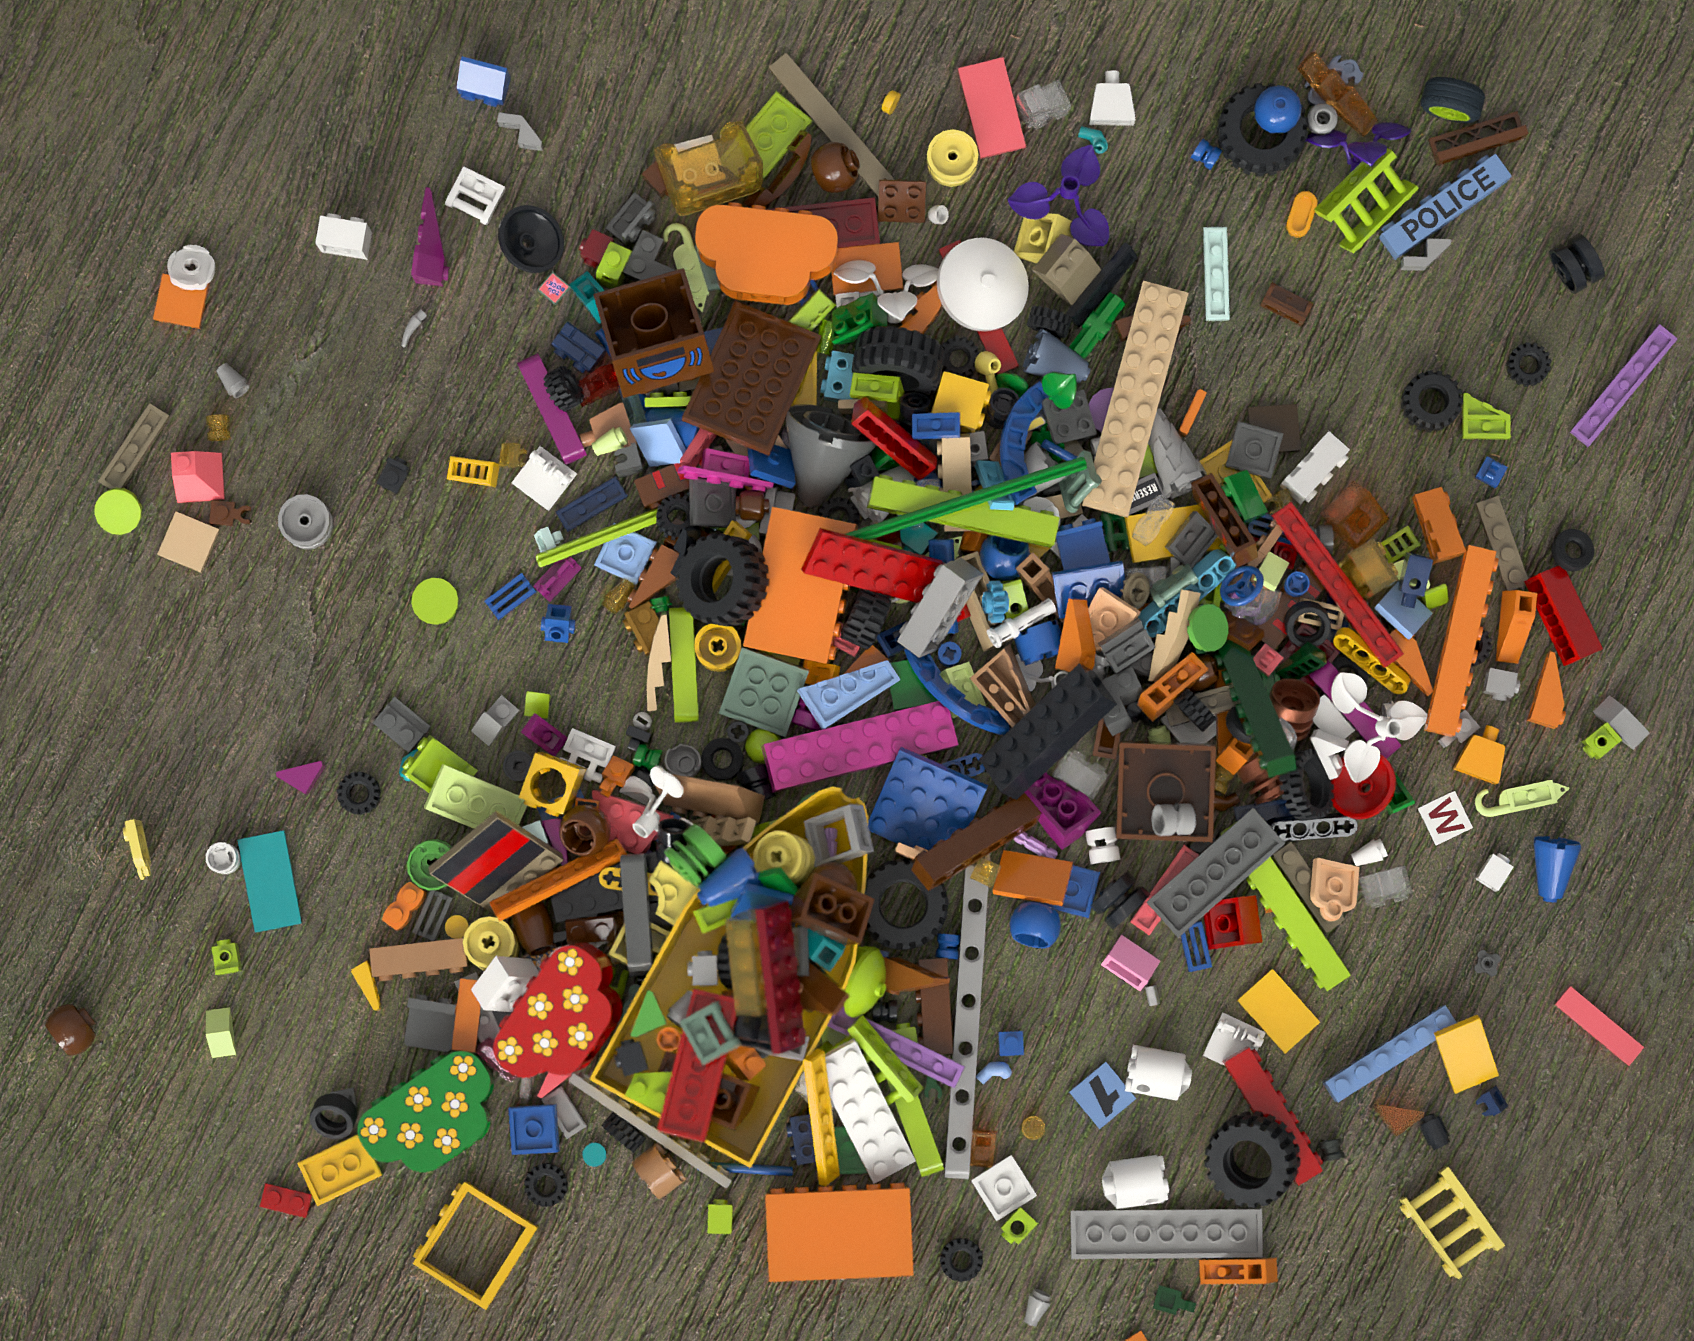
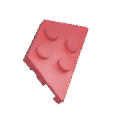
M593 790V800L600 801L599 809L605 813L610 822L611 833L608 843L618 839L624 850L634 854L646 853L651 847V843L657 840L658 832L653 830L647 838H643L633 829V824L643 814L646 806L614 795L607 798L600 794L601 791ZM655 810L660 816L659 822L674 817L673 815Z

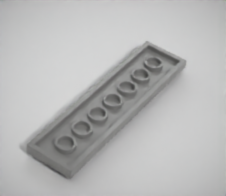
M1262 1209L1070 1211L1071 1259L1263 1257Z

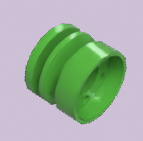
M694 823L682 834L687 845L684 846L676 840L673 842V845L678 853L670 847L664 853L675 871L684 880L698 888L702 881L697 874L706 879L709 874L705 866L708 865L713 870H716L727 859V856L718 844L700 826Z
M429 839L418 844L410 853L407 861V870L411 880L418 887L426 890H439L447 886L429 874L428 867L431 864L428 861L435 858L439 859L452 846L440 839Z

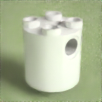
M1133 1045L1131 1058H1129L1127 1072H1129V1076L1126 1079L1125 1091L1178 1100V1097L1189 1088L1192 1070L1185 1061V1054Z
M1152 1155L1109 1162L1102 1177L1104 1195L1116 1209L1163 1203L1164 1200H1168L1167 1178L1163 1179V1170H1165L1163 1156Z

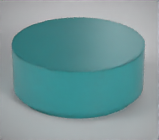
M590 1143L584 1148L582 1156L587 1165L597 1167L604 1163L607 1152L603 1145Z

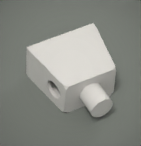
M1106 71L1105 83L1096 84L1089 125H1134L1135 113L1130 85L1119 83L1118 71Z

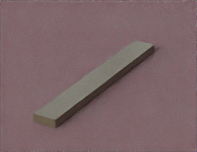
M785 53L770 65L768 69L830 142L844 143L856 153L860 163L858 175L879 198V180H884V178L886 180L895 179L791 57Z

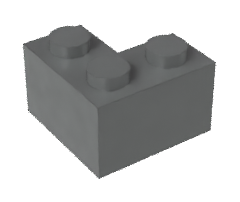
M642 230L623 271L624 277L637 282L675 271L657 262L665 246L664 239Z
M1132 666L1101 680L1117 703L1103 717L1112 736L1134 726L1125 706L1139 700L1140 694L1144 692Z

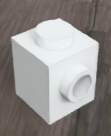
M1500 853L1497 856L1494 854L1489 855L1475 879L1494 892L1499 891L1513 866L1509 864L1510 860Z

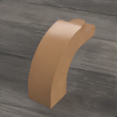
M1032 552L1016 567V571L1040 603L1048 598L1052 600L1056 607V612L1052 614L1064 625L1065 618H1058L1053 577L1050 574L1049 568Z

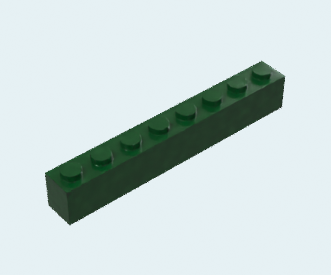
M1227 639L1224 645L1215 651L1214 658L1217 667L1223 668L1221 674L1225 685H1230L1228 690L1232 702L1237 701V705H1235L1239 718H1244L1245 720L1243 727L1246 735H1251L1252 737L1250 743L1253 752L1259 753L1257 759L1261 770L1265 769L1269 778L1296 770L1294 752L1250 651Z

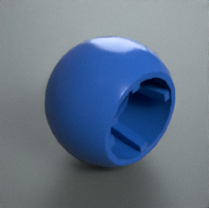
M989 535L981 545L979 556L981 564L989 576L997 580L1010 581L1019 577L1016 567L1031 553L1028 543Z
M1035 901L1023 902L1012 912L1009 924L1010 933L1015 941L1033 948H1048L1059 937L1061 930L1060 916L1055 909L1051 908L1050 904Z

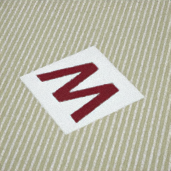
M1455 791L1418 808L1435 845L1441 844L1473 828Z

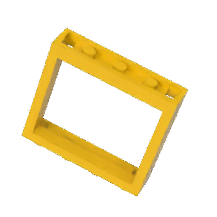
M465 1181L463 1185L458 1183L451 1194L454 1197L450 1205L445 1204L438 1216L441 1217V1220L437 1226L432 1224L428 1230L426 1237L429 1239L424 1246L420 1244L413 1255L416 1259L413 1264L486 1310L535 1234L538 1226ZM468 1192L525 1227V1230L483 1297L426 1261L429 1253Z

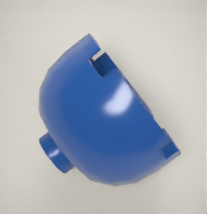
M1276 85L1267 88L1259 95L1255 102V118L1260 127L1269 133H1285L1297 124L1301 116L1302 107L1300 98L1295 91L1287 86Z

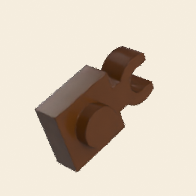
M211 500L209 524L234 526L235 520L245 525L251 524V520L243 519L242 514L245 511L251 512L252 508L241 506L239 509H236L235 502Z

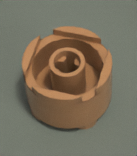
M656 1142L632 1162V1165L641 1179L645 1180L649 1185L648 1188L658 1199H661L687 1180V1178L679 1168L676 1169L675 1165L677 1163L670 1153L664 1155L666 1153L665 1149L659 1142Z

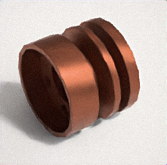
M1292 678L1279 680L1272 686L1269 697L1288 741H1300L1305 739L1310 732L1313 718L1320 704V696L1311 685L1301 680Z
M1257 758L1236 772L1243 784L1255 782L1256 785L1248 792L1250 795L1258 790L1262 793L1260 797L1253 800L1256 806L1260 803L1270 802L1284 793V790L1280 789V785H1283L1279 781L1280 775L1269 778L1266 770H1261Z

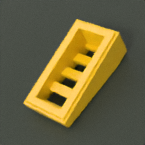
M450 456L447 479L496 487L500 465L490 461ZM458 463H462L460 476H456ZM468 464H471L469 477H466ZM478 466H481V467H480V473H479V479H477V478H476L477 468H478Z
M365 961L353 968L351 972L373 1010L379 1011L382 1009L375 978L372 977L370 962Z

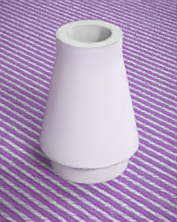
M1373 839L1352 853L1351 856L1358 867L1368 863L1383 861V858L1388 856L1381 839Z

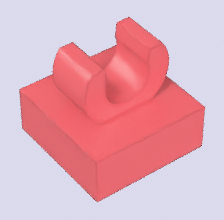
M1266 643L1253 657L1257 669L1267 677L1271 675L1284 659Z

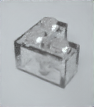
M1057 80L1042 88L1038 84L1018 93L1016 106L1027 128L1034 127V129H1038L1046 125L1047 120L1053 117L1060 119L1066 116L1068 110H1070L1071 103L1060 81Z

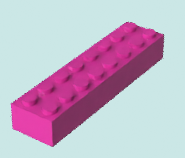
M937 701L763 744L761 749L772 792L774 793L894 763L901 747L923 756L955 748L958 746V741L950 710Z

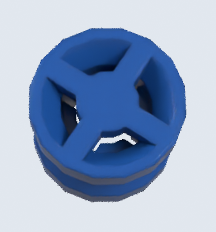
M954 642L943 643L938 650V660L944 666L956 665L961 658L960 647Z

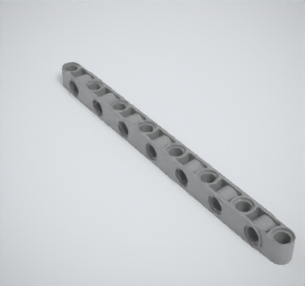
M990 854L984 857L983 864H972L965 869L952 1056L953 1061L965 1066L956 1087H950L945 1178L969 1179ZM977 899L980 901L982 907L979 912L974 913L969 910L968 903L970 900ZM975 947L978 950V957L975 960L966 958V948ZM965 994H971L975 998V1004L970 1008L962 1004V997ZM963 1041L969 1042L972 1046V1051L968 1055H962L959 1052L958 1047ZM960 1089H965L969 1094L968 1100L964 1103H959L955 1098L956 1092ZM956 1137H962L966 1143L964 1149L960 1151L952 1147V1141Z

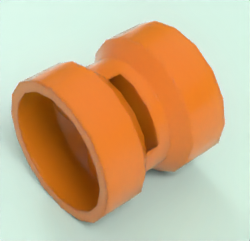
M665 1027L657 1035V1044L662 1050L674 1051L679 1046L681 1034L675 1028Z

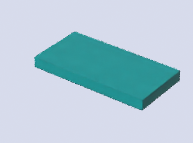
M285 831L238 839L255 933L303 924Z

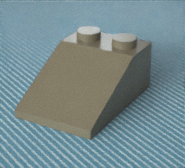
M1060 234L1032 269L1069 307L1075 303L1101 271L1090 253L1075 238Z

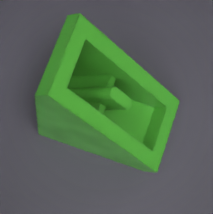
M647 990L630 1035L635 1038L667 1024L654 993Z

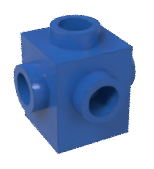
M548 604L546 617H542L541 631H545V641L568 643L570 633L574 634L575 620L571 619L572 606Z

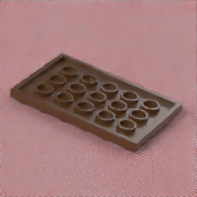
M735 301L710 355L714 372L700 377L682 416V421L769 456L822 335Z

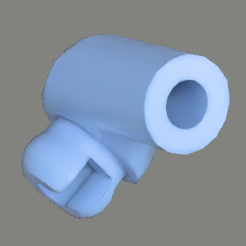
M989 1062L976 1075V1078L984 1085L992 1076H1001L1003 1079L1009 1078L1012 1070L1005 1062Z

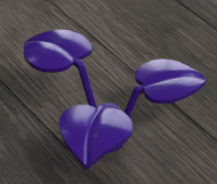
M1382 122L1372 127L1371 132L1376 135L1373 141L1352 142L1347 144L1344 141L1347 139V134L1334 129L1325 135L1311 133L1307 136L1306 141L1323 148H1333L1342 145L1347 156V164L1351 165V173L1362 161L1372 166L1378 158L1387 152V147L1377 142L1380 138L1386 140L1400 139L1411 133L1412 129L1397 123Z
M1092 145L1081 147L1064 159L1061 165V174L1064 178L1061 181L1060 188H1056L1051 196L1047 197V190L1040 183L1028 182L1021 185L1008 198L1010 207L1017 214L1031 220L1045 217L1050 210L1048 202L1052 201L1058 194L1068 200L1074 199L1079 217L1075 218L1071 223L1070 233L1072 237L1085 246H1104L1108 242L1109 226L1105 216L1093 208L1088 209L1082 214L1079 196L1077 195L1080 185H1091L1097 181L1100 175V164Z

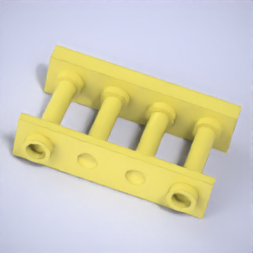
M1445 1166L1438 1171L1441 1176L1438 1179L1439 1182L1410 1203L1405 1197L1399 1199L1402 1203L1400 1209L1407 1218H1413L1445 1263L1442 1267L1448 1276L1460 1279L1462 1275L1458 1269L1486 1248H1493V1250L1498 1251L1505 1245L1450 1168ZM1444 1189L1446 1191L1450 1189L1455 1196L1452 1198L1453 1201L1423 1222L1415 1210ZM1464 1208L1469 1215L1466 1218L1467 1221L1437 1241L1430 1232V1229L1456 1210ZM1478 1228L1483 1234L1481 1241L1451 1261L1444 1249L1471 1229L1475 1230Z

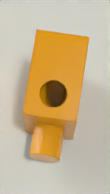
M1486 725L1482 737L1472 735L1457 759L1453 770L1494 785L1498 784L1505 752V746L1496 742L1499 729Z

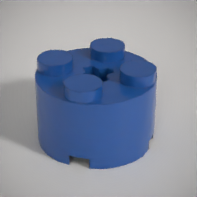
M1057 620L1030 627L1025 632H1020L1018 637L1013 638L1021 662H1024L1025 666L1044 659L1043 655L1046 656V659L1058 655L1062 633Z

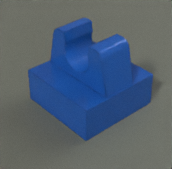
M1487 456L1475 478L1496 489L1508 467Z

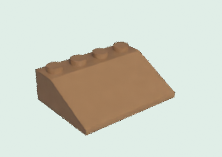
M671 774L681 783L684 791L683 795L679 798H675L667 793L662 800L664 805L672 807V812L686 814V810L694 811L693 816L703 818L711 814L715 815L717 820L725 817L737 820L749 817L755 820L756 823H759L764 795L739 786ZM656 786L659 794L661 795L663 789Z

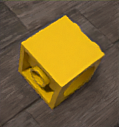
M943 371L931 413L960 412L961 432L967 434L974 433L976 430L979 431L985 414L981 413L982 408H986L991 396V391H988L989 384Z
M545 752L535 753L519 798L524 799L523 804L533 808H541L542 806L546 808L545 812L556 817H559V815L563 816L573 807L587 769ZM551 768L558 770L566 782L564 796L555 799V803L543 798L538 787L540 775L551 771Z

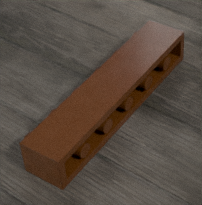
M1025 792L1017 800L1009 797L1004 805L993 807L983 818H975L967 828L957 829L946 841L941 839L932 847L933 849L928 852L926 850L920 852L914 858L915 862L911 870L926 889L930 891L1035 826L1042 813Z

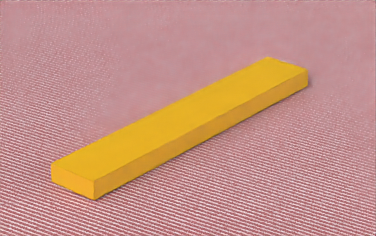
M817 1048L803 1059L818 1181L819 1185L827 1186L840 1175L825 1052Z

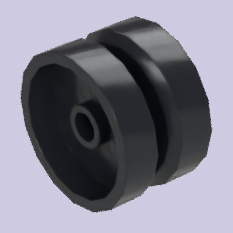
M1580 233L1568 239L1567 246L1559 244L1549 251L1551 263L1558 277L1573 294L1584 290L1587 287V281L1594 284L1605 277L1604 267L1597 252L1588 239Z
M1128 870L1119 879H1114L1099 893L1100 896L1090 905L1097 914L1104 913L1110 906L1113 908L1105 917V922L1112 930L1151 895L1143 886L1137 887L1130 894L1127 892L1136 881V878Z

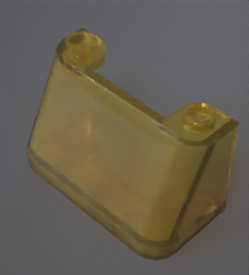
M742 120L725 124L720 131V139L678 152L673 144H662L654 148V156L672 205L679 216L689 215L711 206L752 194L762 187L763 160Z

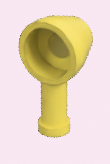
M983 351L976 357L975 368L977 372L985 375L987 384H989L988 391H991L992 395L996 389H999L994 373L1000 370L1001 362L995 354Z

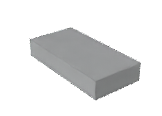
M562 1086L541 1099L544 1105L557 1104L558 1126L566 1139L587 1127V1124Z

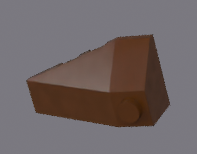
M808 959L809 975L798 976L799 982L803 985L800 994L801 1005L808 1012L818 1011L821 1014L836 1016L850 995L820 966Z
M666 1051L658 1072H672L676 1054ZM723 1073L711 1121L736 1130L751 1111L760 1087Z

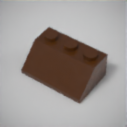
M813 872L793 897V902L790 906L792 912L791 921L844 945L861 944L875 899Z

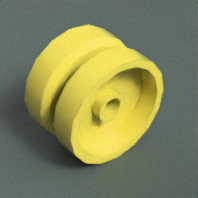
M947 130L936 135L929 144L926 160L928 171L932 178L941 185L949 187L960 186L969 181L974 175L978 163L977 145L972 137L959 130ZM948 156H951L952 158L956 156L957 158L955 160H950Z
M774 831L766 834L759 840L754 850L753 862L755 869L759 873L760 871L781 867L793 883L798 886L807 880L809 874L814 869L815 856L813 848L805 839L785 831Z
M495 917L479 918L473 922L466 930L463 939L466 956L475 966L483 971L486 970L495 956L518 958L520 943L515 931L503 920L499 922L498 918ZM495 942L494 946H489L490 943Z

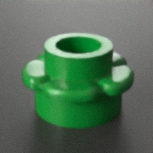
M669 596L651 599L652 606H650V609L655 608V613L668 611L669 605H673V602L670 603Z

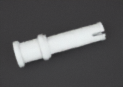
M1048 598L1013 619H1005L1004 623L998 627L987 629L988 637L992 644L999 648L1002 645L1001 643L1006 640L1018 637L1023 629L1056 612V607L1052 600Z

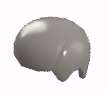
M679 744L672 749H668L664 758L667 771L674 775L692 778L700 771L702 765L699 752L689 745Z

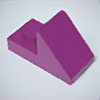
M535 713L521 731L528 739L552 756L557 755L568 737Z

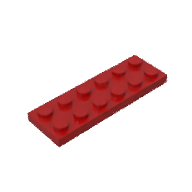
M820 528L801 570L804 574L920 603L924 597L922 595L923 590L929 583L932 584L935 579V570L944 563L939 559Z
M693 989L686 1018L715 1002H719L722 1007L721 1012L733 1032L741 1000ZM707 1016L706 1020L720 1046L727 1043L713 1016ZM684 1030L682 1031L657 1128L658 1132L705 1143L728 1052L702 1065Z

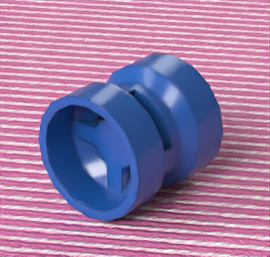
M1203 138L1193 152L1191 159L1196 162L1201 161L1204 163V167L1211 170L1223 150L1218 147H1212L1209 141Z
M1297 571L1291 573L1284 582L1285 592L1291 597L1302 596L1310 586L1308 576Z
M938 933L937 942L939 947L936 950L935 957L959 959L957 945L960 943L961 936Z

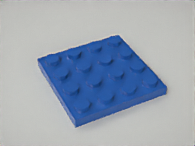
M901 747L869 818V831L897 844L899 842L911 848H915L916 845L929 851L933 849L932 847L939 840L944 839L946 841L957 829L968 827L976 814L988 785Z

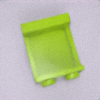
M853 372L850 397L857 399L867 397L869 400L886 401L888 404V413L886 414L893 420H899L900 399L905 394L900 377Z
M429 735L427 738L423 737L416 747L418 751L413 757L409 756L405 760L401 773L430 794L442 764L474 776L478 770Z

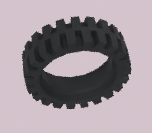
M1315 749L1295 751L1294 756L1297 769L1279 776V781L1283 783V785H1280V789L1284 790L1282 798L1287 800L1285 805L1287 808H1290V814L1294 815V818L1299 819V821L1323 818L1331 811L1330 807L1333 805L1331 799H1334V793L1331 790H1334V784H1331V780ZM1303 767L1308 774L1311 785V801L1308 800L1303 786Z

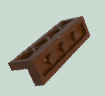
M1516 111L1429 138L1428 142L1436 166L1525 139L1529 133L1526 125L1522 126ZM1514 119L1516 128L1508 131L1501 129L1504 121ZM1487 126L1496 131L1492 136L1485 138L1479 136L1481 129ZM1466 133L1474 137L1472 142L1463 145L1457 143L1461 134ZM1444 140L1452 144L1450 149L1438 152L1435 143Z

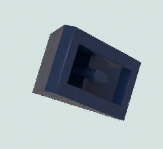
M905 622L878 634L876 638L888 659L906 649L897 642L901 635L899 631Z

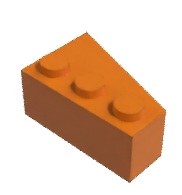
M1442 487L1415 494L1412 497V501L1429 556L1433 559L1432 565L1460 557L1466 550L1457 528L1456 518L1451 513L1449 507L1450 499L1448 493L1444 492Z

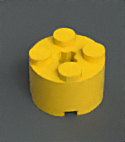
M708 624L699 630L694 641L695 654L699 662L705 668L717 672H724L732 668L736 664L742 648L740 636L732 626ZM723 642L722 647L724 650L714 652L713 644Z

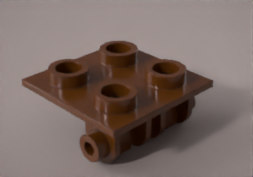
M886 178L879 180L878 222L925 223L926 181H921V179L919 181H907V179L886 180Z

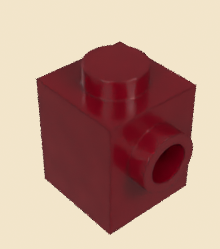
M592 229L588 239L584 237L579 247L581 258L584 259L583 263L592 268L599 266L610 241L614 242V239Z

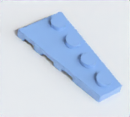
M886 660L851 673L799 688L797 692L823 730L901 679L889 661Z

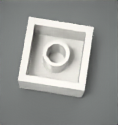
M327 214V217L320 216L316 245L323 253L368 259L372 231L361 218L351 217L350 220L341 219L340 215Z
M495 956L471 990L483 1010L513 1012L515 1009L513 1007L514 1002L520 995H525L528 990L526 988L527 983L533 976L537 977L539 971L531 959Z

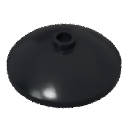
M532 205L518 206L510 210L500 222L498 228L500 248L507 260L518 269L529 273H542L554 267L562 257L564 250L562 230L553 216L545 210Z

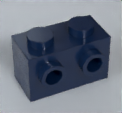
M810 1114L790 1117V1122L786 1123L788 1137L793 1136L794 1146L790 1147L792 1161L796 1160L797 1165L816 1162Z

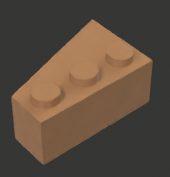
M1010 644L970 677L971 681L1011 727L1016 725L1036 705Z

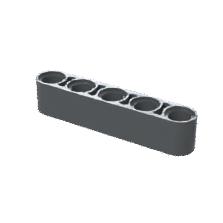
M645 853L620 855L629 972L649 971L654 963L646 856Z

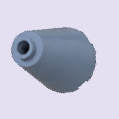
M1040 329L1035 336L1039 340L1030 345L1025 356L1023 372L1043 377L1050 372L1076 374L1078 384L1082 380L1086 381L1091 370L1088 368V362L1050 332Z

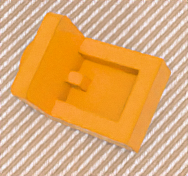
M804 660L803 667L809 669L805 684L813 685L839 676L840 666Z

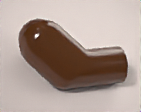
M1214 792V810L1223 812L1240 803V799L1235 792L1225 798L1216 795Z

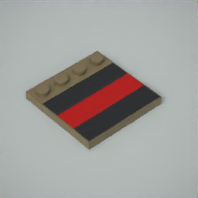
M495 811L429 866L428 869L430 875L495 915L489 903L490 901L547 874L564 859L561 852Z

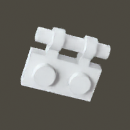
M572 728L563 748L564 751L571 753L569 760L562 757L560 759L576 764L578 757L590 761L589 767L586 768L584 780L589 782L593 780L601 783L603 778L602 774L596 772L597 766L606 768L616 746Z

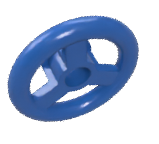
M1241 566L1232 570L1222 581L1220 587L1222 600L1231 606H1242L1254 600L1261 592L1264 584L1262 572L1254 566ZM1244 573L1236 584L1228 586L1236 576ZM1252 574H1254L1257 579L1255 587L1250 582ZM1235 592L1240 599H1232L1228 594Z

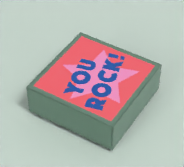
M552 272L537 290L556 306L571 287Z

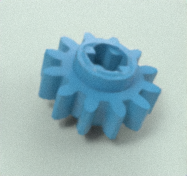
M989 581L987 583V591L982 594V608L984 613H988V621L990 623H1002L1004 621V613L1008 612L1009 609L1008 593L1003 591V584L1000 581Z

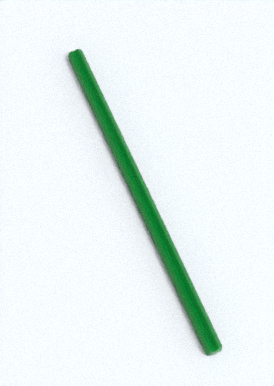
M1078 457L846 533L845 535L871 540L1087 469V463L1084 457Z

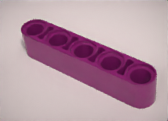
M537 353L518 362L519 369L565 464L568 465L587 456L567 412H563L558 406L556 407L554 400L551 401L549 398L550 394L546 392L547 387L544 386L545 381L543 379L547 371L539 354Z
M1327 660V663L1312 672L1310 677L1332 701V684L1339 672ZM1364 701L1359 703L1361 707L1373 712ZM1356 708L1348 714L1342 713L1366 742L1379 736L1375 727L1377 719ZM1386 737L1384 741H1377L1371 746L1377 747L1380 754L1387 759L1402 745L1396 738Z

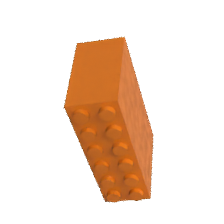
M772 507L762 553L765 558L763 563L768 565L769 573L766 576L769 579V586H766L765 592H767V595L761 601V608L759 611H754V616L748 620L744 647L830 664V660H835L837 646H833L835 637H839L841 633L842 623H838L840 613H845L847 600H844L843 597L845 590L849 591L850 585L804 574L801 568L820 528L846 534L858 530L857 524Z
M890 1183V1188H881L880 1184H866V1189H857L856 1185H842V1190H833V1186H818V1191H809V1187H794V1192H785V1188H771L770 1193L765 1194L769 1282L914 1276L910 1188L905 1187L904 1183Z

